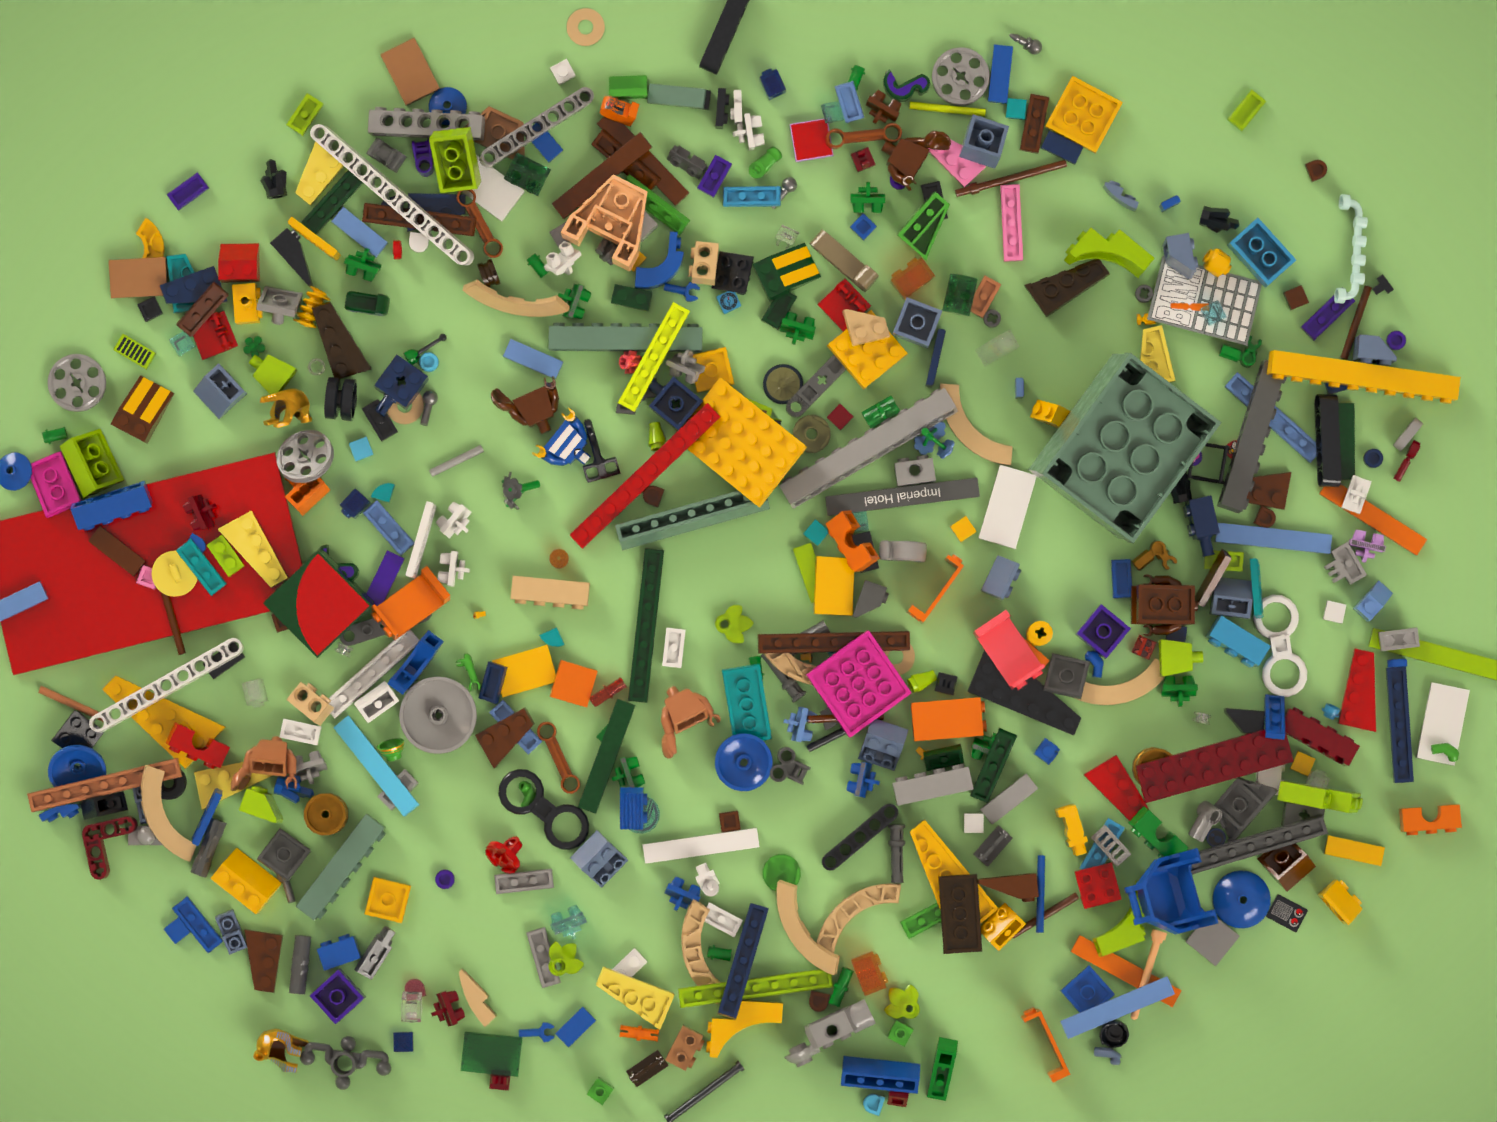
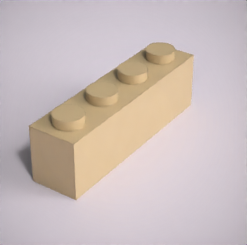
M513 576L511 599L515 600L516 604H526V601H534V605L537 606L553 603V607L564 608L566 604L572 605V609L583 610L584 606H588L590 583Z

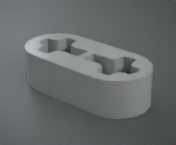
M1414 418L1393 446L1402 451L1423 423Z

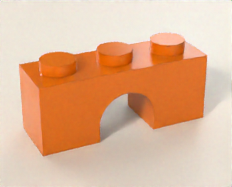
M851 510L840 512L826 523L829 535L835 539L838 544V550L844 554L848 566L854 572L864 571L880 559L870 542L862 543L859 546L853 542V533L860 525Z
M1460 804L1437 806L1438 815L1431 822L1423 818L1421 807L1399 809L1401 832H1406L1407 835H1418V831L1426 830V834L1437 833V829H1445V833L1457 832L1456 828H1462Z

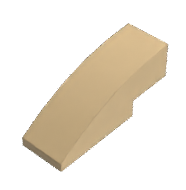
M461 969L459 971L460 982L467 1002L478 1020L486 1027L497 1016L484 1002L489 995L464 969Z

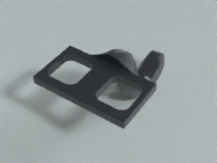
M590 419L584 420L594 457L593 463L583 466L587 483L621 474L616 457L609 459L602 457L592 421ZM615 462L617 470L606 472L605 464ZM596 467L599 473L598 476L589 478L586 470Z

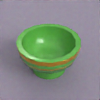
M401 738L389 739L380 743L377 749L382 756L386 757L387 761H395L402 757L401 752L404 749V740Z

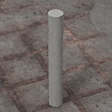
M479 445L429 471L433 477L484 452V450Z

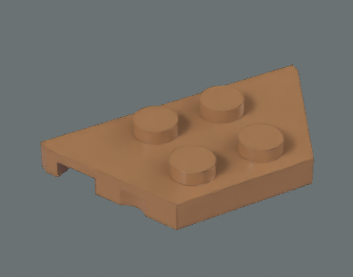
M489 106L480 114L486 118L484 141L473 140V142L487 148L524 125V122ZM518 133L516 134V139L519 142H524V135ZM506 143L500 144V149L503 152L510 150ZM524 147L507 158L524 165Z

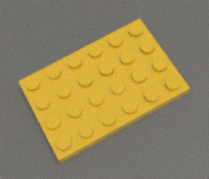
M720 377L702 399L703 403L690 419L707 403L714 408L721 418L696 440L688 450L755 505L761 507L806 450L807 446Z

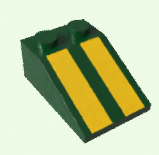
M805 243L773 254L753 264L754 271L769 302L787 292H791L821 278Z

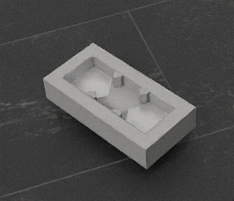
M1418 628L1378 632L1380 651L1420 647Z

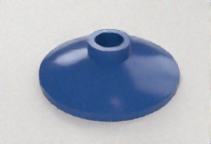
M451 87L441 88L431 96L429 112L431 113V110H442L443 113H450V111L456 110L466 114V99L457 89ZM450 102V108H444V103ZM445 120L442 122V125H450V121Z
M16 452L5 455L0 460V485L7 490L16 491L28 484L32 475V466L29 459L25 455ZM11 467H12V468H13V472L10 474L9 471H10V469H11Z

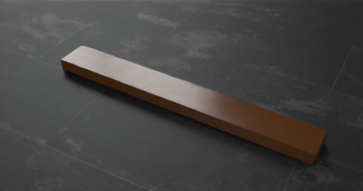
M910 631L870 632L883 651L910 650ZM864 632L758 634V654L837 652Z

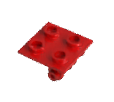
M846 279L839 282L817 304L843 332L847 329L843 310L848 309L865 313L871 307Z
M225 311L213 313L193 335L202 360L238 346Z
M1112 862L1075 871L1084 909L1122 900Z

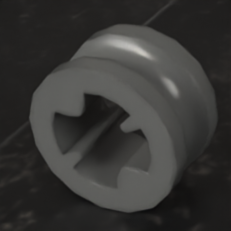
M1148 285L1139 286L1135 292L1136 299L1142 303L1148 302L1153 296V290ZM1140 289H1144V291L1147 289L1149 291L1147 294L1148 298L1144 299V296L1142 298L1139 296L1141 293Z
M988 310L984 315V323L988 327H996L1001 321L1000 313L996 310ZM989 314L997 316L998 319H995L996 323L993 324L992 321H987Z

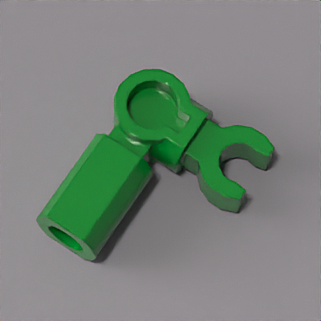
M1250 336L1248 348H1245L1244 353L1241 352L1242 350L1223 344L1219 356L1234 362L1240 361L1243 367L1249 368L1256 362V349L1261 346L1262 340L1259 339L1257 345H1253L1251 343L1252 336Z

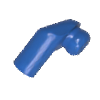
M1096 651L1086 652V661H1090L1094 666L1092 677L1102 678L1104 661Z

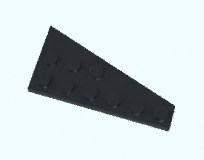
M984 650L967 692L1070 735H1075L1081 720L1079 715L1056 695L1044 691V685L1032 677L1026 680L1027 685L1017 690V688L1011 690Z

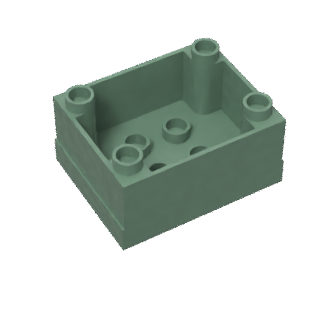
M1132 353L1112 354L1028 470L1117 538L1134 543L1222 422Z

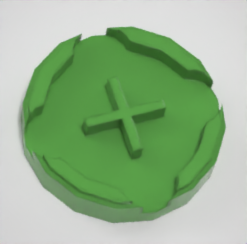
M777 854L770 857L763 868V879L766 885L774 891H777V882L779 880L797 885L801 877L797 861L786 854Z

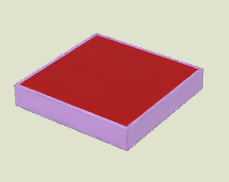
M827 118L790 124L796 162L834 156L833 149L829 148L825 142L826 135L829 132Z

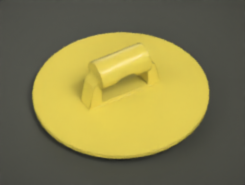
M168 551L160 555L152 567L153 583L165 595L173 597L185 595L193 589L197 582V577L176 551Z

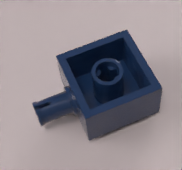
M396 354L374 385L375 389L384 396L374 410L377 413L380 412V415L384 417L392 404L395 403L407 411L428 382V376ZM405 379L406 384L398 386V380Z
M674 376L666 386H662L653 378L651 382L653 385L650 384L648 387L656 395L649 408L677 431L686 424L703 403L702 399ZM679 400L681 407L673 409L672 401L677 402Z
M1212 496L1188 500L1185 502V506H1183V513L1185 518L1188 517L1189 525H1187L1189 537L1192 536L1193 540L1197 539L1200 541L1203 557L1214 555L1211 537L1219 534L1220 531Z

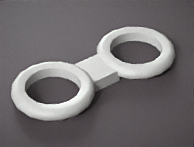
M1270 595L1262 599L1263 609L1270 603H1281L1289 609L1291 621L1284 631L1272 632L1266 629L1261 618L1256 619L1253 616L1256 629L1262 636L1270 640L1272 656L1266 660L1262 668V679L1265 687L1271 693L1277 696L1290 697L1301 691L1307 681L1306 665L1298 655L1292 653L1289 637L1298 625L1299 613L1296 605L1289 598L1283 595ZM1281 659H1288L1294 662L1299 669V680L1296 685L1289 689L1276 687L1270 678V670L1273 664Z

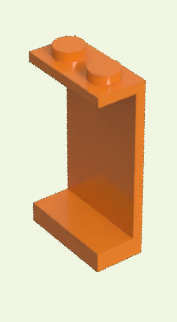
M954 554L952 556L948 555L944 560L957 569L928 610L923 613L912 605L907 611L909 615L921 623L926 620L964 567L961 564L962 560Z
M428 566L421 570V575L378 606L374 604L371 615L377 623L381 622L384 626L383 631L389 638L392 636L394 640H397L449 602L450 594Z
M1034 1007L1023 1012L1024 1015L1021 1016L1022 1020L1027 1022L1033 1018H1039L1061 1065L1047 1072L1050 1080L1056 1082L1071 1075L1041 1010Z

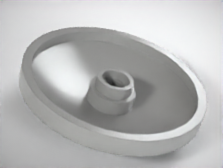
M430 677L413 685L405 694L400 706L399 719L403 733L415 747L428 753L442 754L458 749L470 738L476 725L477 710L473 697L462 684L446 677ZM437 712H441L443 715L440 719L436 718Z

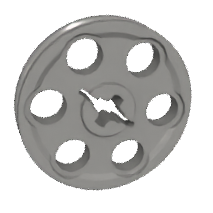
M962 47L950 49L937 59L933 67V87L936 93L950 104L959 106L971 104L977 101L987 89L989 83L987 63L974 50ZM952 54H960L962 60L959 63H953L951 61ZM973 58L978 59L980 62V66L976 69L971 68L969 65V61ZM938 67H946L948 70L947 75H938ZM956 72L960 74L965 73V81H963L962 79L958 81L956 79ZM976 77L984 79L982 87L974 85L973 81ZM943 85H950L952 92L948 95L942 93L941 88ZM962 90L970 92L971 96L968 100L960 98Z
M67 355L58 360L51 368L48 376V390L52 399L62 408L73 412L86 411L93 408L102 399L106 390L105 373L94 359L86 355ZM73 359H80V368L73 369L71 367ZM92 367L98 369V375L94 378L88 375V370ZM58 369L65 371V377L61 380L55 377V372ZM71 374L74 376V378L82 380L80 382L81 389L77 386H72L74 384V379L71 376ZM92 386L99 388V394L96 397H92L89 394V389ZM59 388H64L66 391V396L62 399L56 397V391ZM81 397L83 399L82 406L75 407L73 399Z
M315 430L300 431L291 435L280 446L277 453V466L282 475L289 481L295 483L311 482L321 477L330 468L334 458V449L329 439L323 433ZM308 438L305 444H299L301 439ZM319 442H325L321 448H316ZM287 450H293L291 455L284 456ZM301 452L309 458L310 462L302 456ZM321 457H326L325 462L317 463ZM290 465H294V466H295L292 471H289V472L286 471V468H287L288 466H290ZM311 469L308 475H302L304 470Z

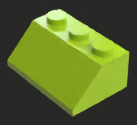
M101 429L72 437L60 445V449L83 498L97 494L124 481Z
M260 786L246 788L239 811L273 823L283 822V817L272 794L267 793L268 789Z

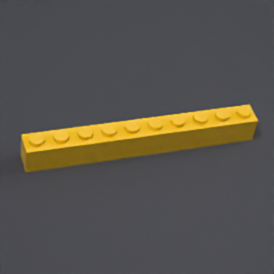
M1278 350L1269 352L1267 375H1272L1273 379L1284 380V377H1288L1293 382L1309 380V384L1321 385V382L1328 383L1329 387L1340 388V385L1347 386L1348 390L1364 388L1366 389L1365 392L1377 393L1378 390L1384 391V395L1396 396V393L1403 394L1404 398L1412 399L1414 396H1420L1421 400L1433 401L1434 398L1440 399V403L1451 404L1452 401L1458 400L1461 377Z

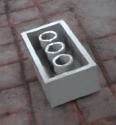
M964 764L954 765L952 770L945 771V768L936 769L930 775H926V772L914 774L915 778L908 779L907 776L895 778L896 782L892 783L897 806L974 789L969 767H964Z

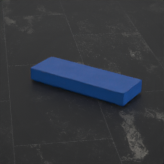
M994 44L988 102L1007 104L1013 46Z
M1265 694V738L1285 740L1284 696Z
M218 788L214 790L192 836V844L199 846L222 797L223 790Z
M188 896L172 908L207 953H210L223 942V939Z

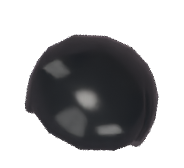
M1117 1019L1103 1024L1099 1032L1102 1045L1113 1049L1127 1043L1129 1038L1127 1025Z

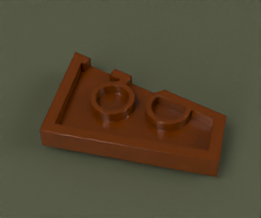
M1292 472L1253 477L1252 480L1255 481L1254 487L1247 495L1249 504L1285 510Z
M526 707L475 735L493 768L497 767L535 723Z
M245 929L254 990L274 993L283 935Z

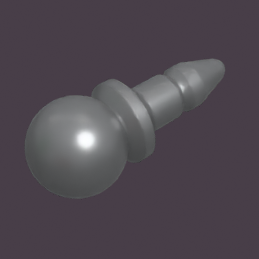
M1012 33L1009 35L1013 41L1023 45V49H1028L1029 53L1033 55L1039 54L1042 50V43L1037 39L1032 40L1031 37L1026 39Z

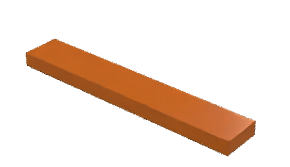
M1340 484L1339 487H1323L1319 494L1341 508L1348 489ZM1366 500L1360 514L1343 509L1416 556L1427 541L1426 538Z
M1081 935L1078 936L1070 952L1130 985L1139 988L1144 972L1143 969L1114 953L1099 957L1094 942ZM1151 974L1148 984L1160 978ZM1171 985L1175 994L1160 1001L1173 1007L1182 990Z

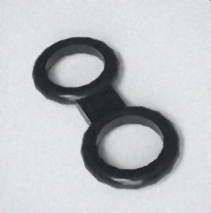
M517 769L503 777L498 792L501 804L511 813L525 815L532 812L544 821L546 838L553 846L563 850H571L579 847L586 840L589 834L587 815L574 805L563 804L556 807L545 799L542 781L535 773L526 769ZM518 777L530 779L536 788V796L533 802L524 807H517L511 804L506 795L508 784ZM564 812H571L577 815L581 822L579 836L570 842L558 840L552 832L554 818Z

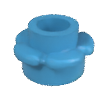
M1326 703L1322 711L1325 717L1334 720L1335 717H1339L1340 709Z

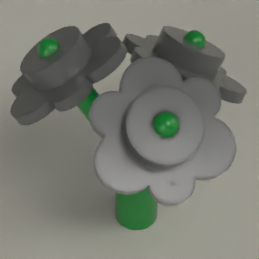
M509 472L508 477L504 476V480H502L504 503L510 509L515 508L519 510L514 501L521 498L525 491L540 488V482L536 480L521 484L518 483L516 478L510 479L512 472Z

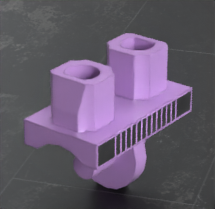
M1355 530L1352 539L1349 540V545L1363 549V551L1356 549L1355 555L1362 556L1361 562L1366 563L1367 558H1375V553H1371L1369 550L1385 552L1386 546H1383L1384 535L1373 533L1371 543L1364 542L1366 531Z

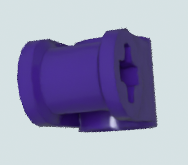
M429 138L427 141H412L416 169L421 176L428 177L434 172ZM422 163L430 164L429 169L426 171L421 170L420 166Z

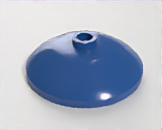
M745 733L727 738L720 745L715 756V769L720 780L729 788L737 791H751L760 787L770 776L773 765L772 754L766 743L757 736ZM742 759H746L748 761V764L746 766H742L740 764V761Z
M71 745L60 749L52 756L48 765V777L53 787L103 776L107 772L102 756L94 749L83 745Z
M1243 870L1234 871L1222 877L1215 886L1212 898L1217 916L1224 923L1235 928H1249L1261 922L1267 915L1271 902L1270 892L1266 883L1258 875ZM1242 896H1245L1247 899L1244 904L1240 902Z

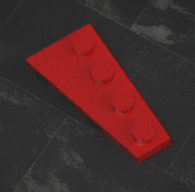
M1354 649L1338 724L1376 732L1373 652Z
M1117 755L1083 774L1129 821L1143 806L1149 809Z

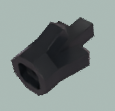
M269 159L266 162V176H263L260 180L266 191L267 199L287 196V172L284 170L278 171L276 161Z
M1204 206L1199 225L1205 226L1216 233L1221 230L1228 231L1230 228L1236 230L1240 224L1239 220L1229 218V209Z
M1187 471L1171 491L1173 504L1192 500Z

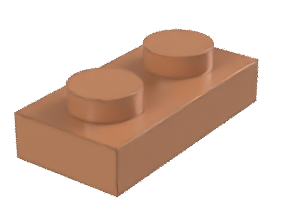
M984 276L966 310L983 318L1002 284Z

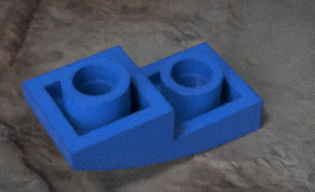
M67 804L57 806L38 816L42 822L48 820L49 823L59 817L58 813L63 818L68 816L70 819L79 813L78 809L81 808V805Z

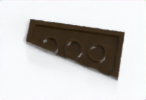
M1094 259L1075 266V268L1070 270H1064L1051 277L1040 279V281L1032 284H1026L1025 288L1044 315L1048 317L1109 276L1110 273L1100 259Z
M326 302L313 306V314L333 376L340 379L371 370V366L366 361L332 303Z

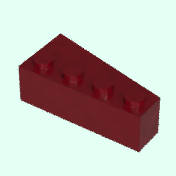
M1287 708L1285 712V731L1287 735L1342 766H1349L1360 745L1354 743V740L1346 735L1343 737L1337 734L1338 731L1334 728L1320 725L1321 721L1316 718L1303 716L1304 712L1298 708Z

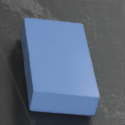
M854 81L836 85L835 90L845 122L848 123L864 118Z

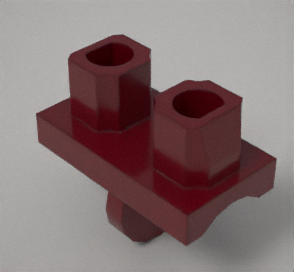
M202 495L189 497V501L183 505V508L187 514L195 513L196 519L191 521L193 530H204L214 527L215 524L212 518L215 515L212 510L217 508L216 504L210 505L208 499L203 500Z
M444 991L436 994L439 1002L433 1004L436 1011L431 1013L432 1017L437 1015L440 1022L446 1020L448 1027L458 1024L457 1021L463 1019L465 1014L462 1007L453 1010L451 1003L459 1000L457 992Z

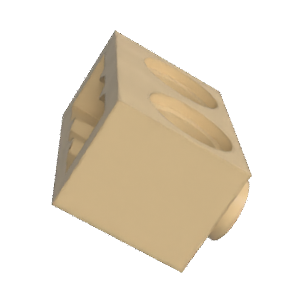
M696 241L695 247L691 248V259H694V263L689 266L688 277H692V283L715 286L719 243ZM706 251L709 253V256L702 257L700 253ZM700 269H704L707 271V274L699 275L697 272Z
M300 682L286 700L314 723L321 726L334 709L329 704L331 700L324 694L318 695L316 693L318 689L312 684L308 683L306 685ZM308 693L307 698L302 701L303 694ZM321 704L320 711L316 712L317 705Z

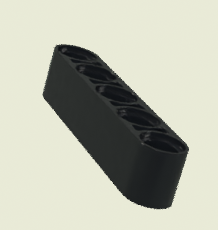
M727 0L699 68L717 75L750 0Z
M1317 394L1314 401L1317 481L1319 487H1339L1341 484L1338 396L1335 394Z
M893 804L882 806L823 856V867L829 871L838 868L897 818V807ZM887 807H892L895 810V814L891 818H887L884 815V810ZM873 819H877L880 822V827L877 830H872L869 827V823ZM860 831L865 834V840L861 843L856 842L854 838L855 834ZM843 844H848L851 848L850 853L847 855L840 853V846ZM829 856L836 859V864L833 867L825 865V859Z

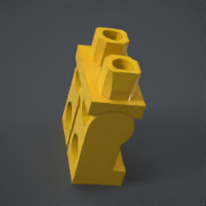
M1069 804L1054 809L1056 817L1063 818L1065 825L1064 834L1068 838L1065 840L1066 845L1072 847L1075 856L1087 853L1084 843L1088 842L1087 836L1084 835L1076 805Z

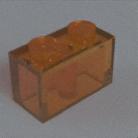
M915 257L907 263L908 267L905 270L899 269L891 275L893 278L890 280V283L903 300L935 277L922 257L918 260Z
M873 951L851 959L865 996L887 988L885 983H888L885 972H880L878 967L881 964L878 954H873Z

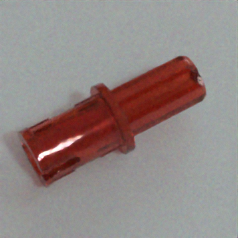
M619 677V679L608 686H603L602 690L591 696V703L597 707L607 699H612L615 694L627 688L626 684Z

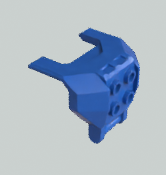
M1198 848L1154 859L1136 885L1124 888L1125 893H1128L1135 918L1133 920L1134 925L1148 923L1176 935L1218 924L1215 909L1204 911L1201 908L1191 873L1192 864L1202 862ZM1135 891H1138V894H1137V895H1138V898H1139V902H1140V906H1141V909H1142V913L1144 914L1145 917H1142V914H1141V911H1140V907H1139V903H1138V900H1137V896H1136Z

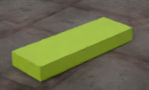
M809 543L794 548L793 551L810 601L814 603L816 556L812 544Z

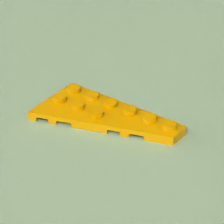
M115 676L102 690L117 703L142 688ZM150 691L145 693L147 700H152L155 696V693ZM165 698L131 716L174 759L178 758L179 763L185 769L194 760L187 758V753L180 751L178 754L169 750L170 746L166 744L174 723H179L195 731L192 738V744L195 748H203L208 743L209 738L215 739L226 728ZM132 699L128 703L130 710H134L138 706L136 699Z
M924 819L910 831V835L940 909L938 876L966 875L970 873ZM978 884L981 924L999 908Z

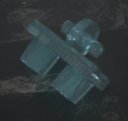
M577 905L568 908L570 915L568 918L563 919L561 912L551 915L552 924L550 926L555 935L562 933L563 937L571 935L573 940L576 939L575 933L581 931L580 925L587 923L584 913L580 911Z

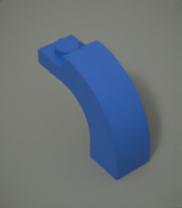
M670 232L668 255L662 264L654 268L636 267L635 288L653 289L669 282L678 273L684 258V252L677 251V249L681 248V237H678V232Z
M428 630L387 684L403 695L420 677L444 641Z

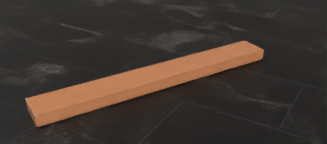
M178 758L148 765L165 771L163 781L182 777ZM145 766L28 793L31 812L141 787Z

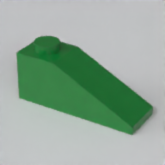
M939 1037L927 1093L928 1098L946 1101L957 1055V1040Z

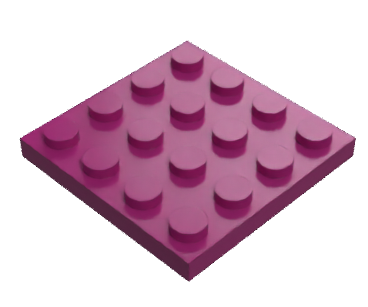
M869 630L862 633L806 674L849 738L911 694V691Z

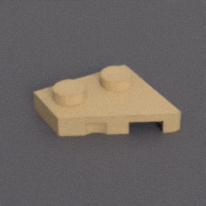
M848 309L843 310L852 347L890 337L884 317Z

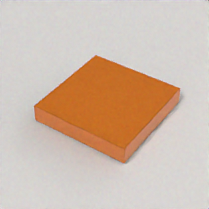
M560 660L550 697L587 708L598 671Z

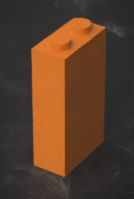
M977 697L911 703L914 741L984 736L983 732H987L986 720H982V713L985 712L984 701Z

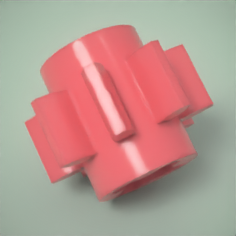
M624 351V355H621L619 358V366L621 369H625V374H633L642 357L637 355V351Z

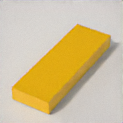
M1327 835L1324 854L1381 866L1385 847Z

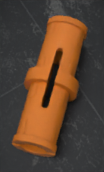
M624 1025L620 1027V1030L628 1031V1033L620 1032L619 1037L636 1038V1041L644 1039L658 1042V1036H651L650 1034L659 1035V1029Z

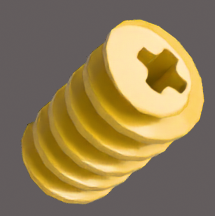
M310 286L313 292L308 291L306 293L310 299H303L306 306H299L303 312H296L300 319L293 320L305 327L316 328L317 326L313 323L316 320L312 307L323 304L324 300L330 301V298L323 291Z
M1045 621L1032 623L1026 631L1027 640L1034 646L1047 644L1053 635L1052 627ZM1041 629V633L1044 634V636L1037 638L1038 634H1036L1035 631Z

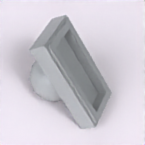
M137 826L133 833L128 834V845H162L154 836L149 826Z

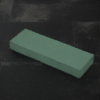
M649 84L647 103L704 109L706 89Z

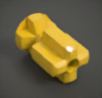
M1148 313L1144 314L1143 317L1137 314V325H1141L1142 322L1145 325L1156 324V322L1147 319Z

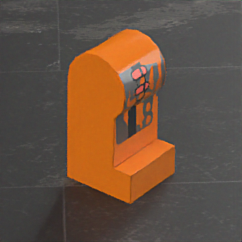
M605 96L602 101L600 114L631 127L636 119L639 104L635 102L630 104L612 96Z

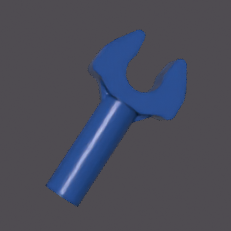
M689 282L687 286L682 287L665 283L664 291L683 294L687 302L698 300V297L689 294L691 289L700 290L697 284Z
M543 1022L539 1029H519V1037L539 1036L543 1042H549L555 1036L545 1035L544 1030L554 1028V1025Z

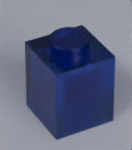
M771 68L761 73L762 76L759 77V80L768 100L786 93V88L777 69L772 70Z
M355 488L340 504L343 508L341 512L348 519L351 516L356 519L371 502Z

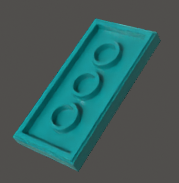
M760 664L722 669L732 736L745 733L757 736L763 741L771 740L772 735Z

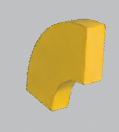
M145 218L136 232L144 244V255L142 258L164 257L165 249L162 235L158 228L149 219Z

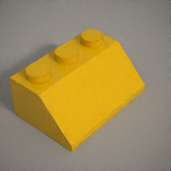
M238 848L229 855L210 878L255 914H259L282 884V882Z

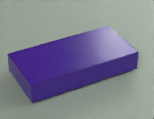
M197 172L169 192L167 196L179 211L207 191L209 187Z

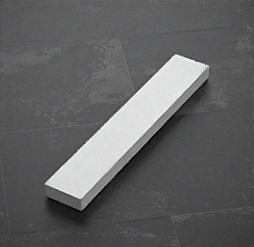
M409 630L397 640H393L329 698L331 700L329 704L334 707L330 714L336 719L412 651L418 644L419 638Z
M757 828L643 844L646 864L757 848L760 846Z

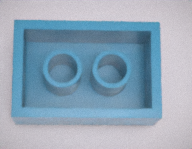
M1259 218L1255 219L1227 245L1265 288L1296 261L1292 254Z
M1223 616L1216 618L1205 636L1209 639L1208 642L1211 645L1225 648L1224 652L1233 658L1238 656L1242 659L1240 662L1249 668L1259 666L1271 647Z

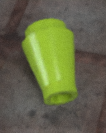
M652 422L649 424L648 446L651 447V451H657L667 441L660 422Z
M931 670L911 675L907 682L913 693H919L936 681L937 677L935 672Z

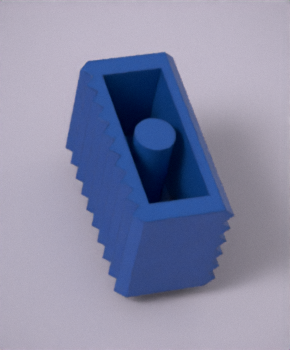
M620 787L621 830H642L644 823H647V812H644V805H647V794H644V787Z

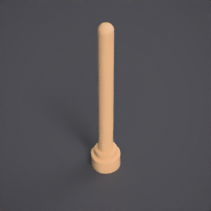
M1152 929L1150 936L1153 942L1139 988L1147 985L1160 943L1162 944L1163 940H1166L1167 933ZM1140 1009L1131 1013L1130 1017L1132 1020L1138 1018Z

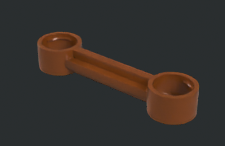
M889 123L883 129L843 132L835 128L828 132L825 142L831 149H839L843 144L877 140H884L893 144L901 138L902 129L896 123ZM894 127L897 129L898 137L895 140L887 138L885 134L887 128ZM833 132L840 134L842 137L841 144H831L829 141L830 134Z
M467 190L473 194V200L470 204H463L459 199L462 191H458L456 194L458 204L465 207L470 217H477L475 228L484 243L483 251L485 255L491 258L500 256L503 251V245L499 240L494 239L475 203V192ZM495 241L499 244L500 249L496 255H490L486 251V245L489 242Z
M543 722L537 728V735L541 740L545 741L562 778V790L569 794L575 793L580 788V780L572 774L555 737L557 733L555 725L550 722ZM543 725H551L554 732L550 738H543L541 736L540 728ZM573 777L576 779L578 785L574 791H568L564 788L566 778Z

